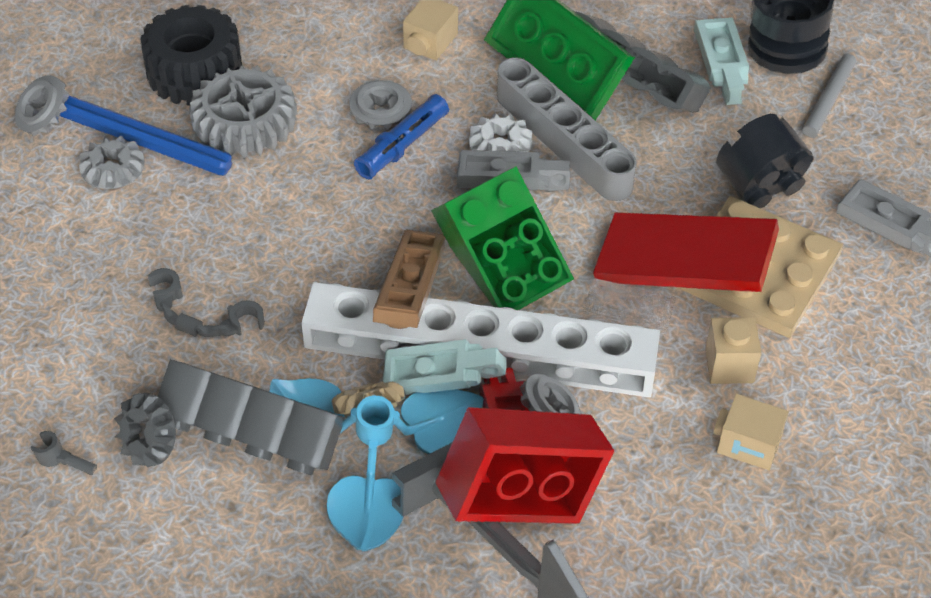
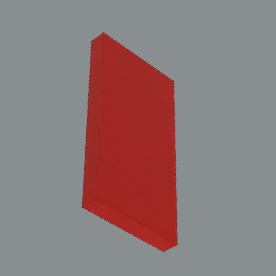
M615 212L593 275L596 283L762 292L779 232L778 220L770 218Z

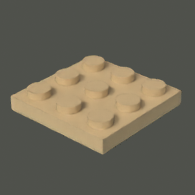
M729 196L716 216L778 220L779 232L762 292L676 288L738 316L756 317L757 324L790 338L839 258L843 244Z

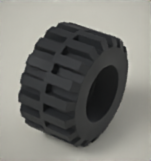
M183 5L179 9L171 8L165 10L164 15H156L152 18L153 23L147 24L143 29L144 34L141 35L140 42L147 81H149L151 89L157 91L159 97L162 99L170 97L171 103L180 104L181 101H186L187 105H190L193 91L200 89L201 80L212 81L216 73L220 75L226 73L227 67L233 71L239 70L242 65L237 26L235 23H232L231 18L227 14H221L220 10L216 8L206 9L205 5H197L196 7Z

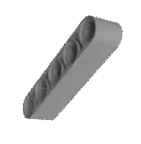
M509 58L499 64L497 75V100L517 120H525L527 129L531 130L561 160L570 161V168L602 197L612 201L627 199L632 194L634 187L635 156L529 62L520 58Z

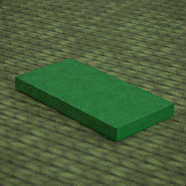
M507 0L484 38L485 42L505 58H520L529 62L595 121L635 59L634 56L560 0Z

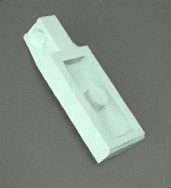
M733 17L695 20L694 32L709 80L712 81L713 87L722 86V94L726 105L742 104V90H744V84H748L749 64Z
M466 339L388 349L385 351L383 382L393 381L403 386L405 395H412L416 392L429 393L470 388V385H479L481 377L488 379L506 375L507 358L498 351V348L482 349L483 347L480 344H470Z

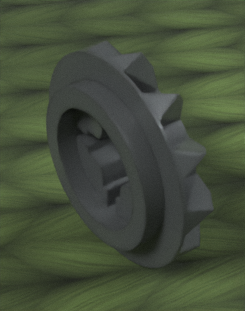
M151 393L134 394L131 399L121 402L122 413L114 418L120 426V432L114 437L122 440L121 454L131 455L133 465L156 466L164 462L173 450L176 439L175 421L167 404L158 396ZM147 422L145 424L146 428L143 431L146 438L140 439L139 433L142 430L140 423Z

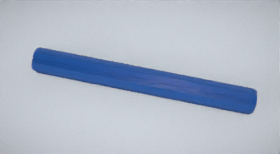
M70 95L64 102L67 110L59 115L114 137L122 136L125 141H135L141 147L220 176H225L232 167V156L229 153Z

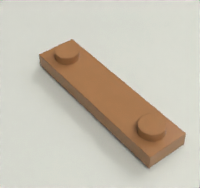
M404 230L373 308V322L386 324L395 329L418 328L445 249V237L443 234Z

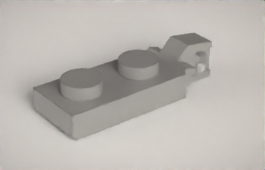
M461 150L458 160L457 188H474L517 166L529 190H569L570 161L546 160L540 158V152Z
M863 179L858 180L838 203L837 214L909 250L911 249L917 253L922 252L931 257L930 212Z

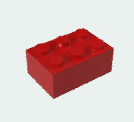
M468 407L435 483L455 521L579 524L615 450L591 414Z

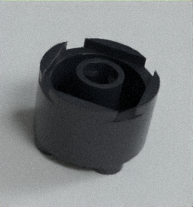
M766 114L745 124L737 131L741 138L732 146L727 140L717 155V166L743 201L760 209L765 207L775 194L783 191L785 195L789 196L799 191L806 182L803 175L814 160L812 152L783 117L780 119L776 114Z

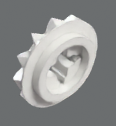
M494 113L491 119L480 117L478 125L471 126L469 145L471 150L529 152L532 147V131L527 129L525 120L515 121L512 114H509L506 118H500ZM494 134H498L499 136H504L507 134L508 140H505L502 137L494 139Z

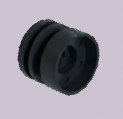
M752 0V22L749 28L750 36L748 39L750 56L758 65L773 72L793 74L803 73L816 68L825 60L828 51L829 27L833 15L834 0Z

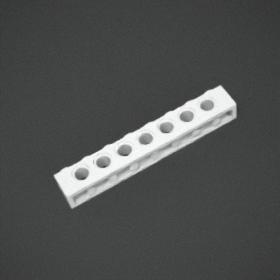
M313 282L301 322L304 348L385 360V351L388 349L466 339L470 344H480L483 347L482 349L498 348V351L507 358L506 368L512 367L517 379L527 380L533 374H544L566 386L651 397L660 336V330L638 325L627 326L601 322L595 319L584 320L562 317L552 313L541 314L519 311L508 307L498 308L471 304L465 301L454 302L427 298L418 328L395 329L386 324L373 322V308L381 290H368L346 287L340 284Z

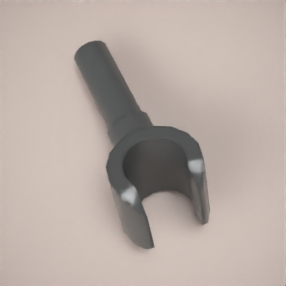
M51 431L40 433L44 444L48 446L47 448L38 449L31 446L38 462L45 467H53L61 463L93 475L97 469L96 464L64 450L55 433Z

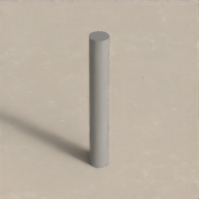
M844 54L802 129L804 135L815 138L818 135L856 64V58L853 55Z

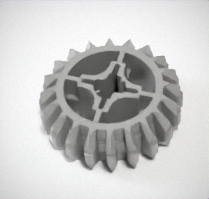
M243 64L239 70L232 71L227 67L226 73L221 75L216 73L212 81L201 80L200 89L193 91L192 102H190L191 107L189 108L193 131H195L202 144L210 145V147L221 151L224 149V152L229 153L231 156L235 152H240L245 159L248 152L255 151L261 157L264 147L275 151L277 141L287 142L288 132L294 131L297 115L294 93L291 86H287V83H285L284 77H276L272 69L262 73L258 65L252 70L245 69Z

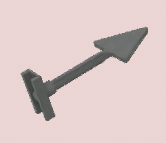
M452 443L393 472L392 479L401 488V495L392 499V506L402 517L438 498L447 506L435 482ZM468 521L522 576L530 580L537 587L538 598H589L554 540L543 545L542 562L540 564L539 560L499 522Z

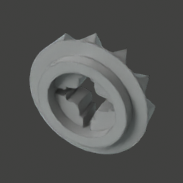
M52 75L42 76L34 80L23 91L18 100L15 110L17 126L22 131L33 136L40 132L48 133L52 123H59L58 117L60 113L67 110L64 102L69 97V93L65 90L66 84Z
M386 80L371 81L359 86L352 93L349 101L350 115L355 116L358 125L367 123L371 131L377 126H384L388 131L392 123L398 125L406 116L411 114L412 99L409 92L398 83ZM377 104L378 106H381V107H382V106H385V105L387 104V105H388V109L385 110L384 108H381V107H379V108H377V109H374V105Z
M122 136L118 137L115 141H109L104 137L101 144L90 143L88 151L80 153L79 169L83 179L90 185L102 189H115L126 186L136 180L144 169L145 161L143 151L139 150L135 141L126 142ZM104 157L109 158L111 160L118 158L119 164L113 163L112 161H108L105 163Z
M533 374L520 387L523 395L520 401L529 411L581 414L579 405L570 390L550 376Z

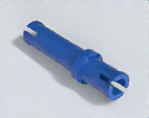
M432 94L427 101L406 116L392 130L379 134L375 139V144L354 160L356 171L363 178L371 180L390 162L394 163L400 160L407 147L449 113V106L445 99L438 94ZM419 119L422 120L418 126L409 131V128ZM395 141L396 144L383 154L382 151Z

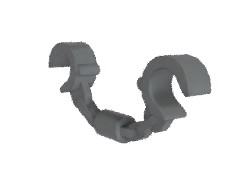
M160 268L148 275L150 287L165 282L172 284L166 289L153 291V296L157 309L164 312L165 319L170 324L175 325V329L194 337L197 335L214 337L231 336L234 334L240 336L242 333L238 319L244 315L255 316L260 330L265 325L262 307L255 301L250 300L240 301L234 306H228L229 319L216 326H203L201 320L183 313L178 316L176 312L171 310L172 301L183 297L178 274L172 269Z

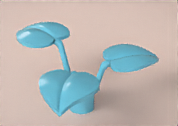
M307 378L298 380L272 379L269 392L334 413L332 399L337 394H340L341 390L330 382ZM459 389L429 393L416 392L409 396L402 404V420L400 419V413L394 411L392 403L378 395L364 398L357 408L351 409L350 416L343 421L340 433L356 422L355 430L358 438L363 443L369 445L366 479L360 476L344 477L331 488L327 498V514L334 529L356 550H372L388 541L404 518L392 506V499L401 495V488L393 479L382 478L375 480L377 446L384 444L390 439L393 425H395L406 436L414 434L416 446L424 453L430 454L453 442L467 408H482L483 397Z

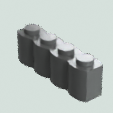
M576 12L635 57L622 78L628 85L650 92L659 103L666 107L687 112L699 111L711 89L706 79L696 72L679 68L668 56L648 50L637 38L617 32L607 21Z
M172 359L169 361L158 393V397L171 410L176 429L189 432L190 426L194 425L206 430L204 439L225 446H230L232 439L247 444L245 449L247 454L271 461L273 453L289 459L286 467L308 475H313L315 468L328 470L345 419L343 416Z

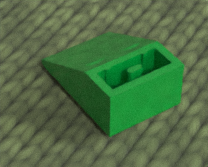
M517 166L431 210L450 248L493 307H508L520 310L574 280Z

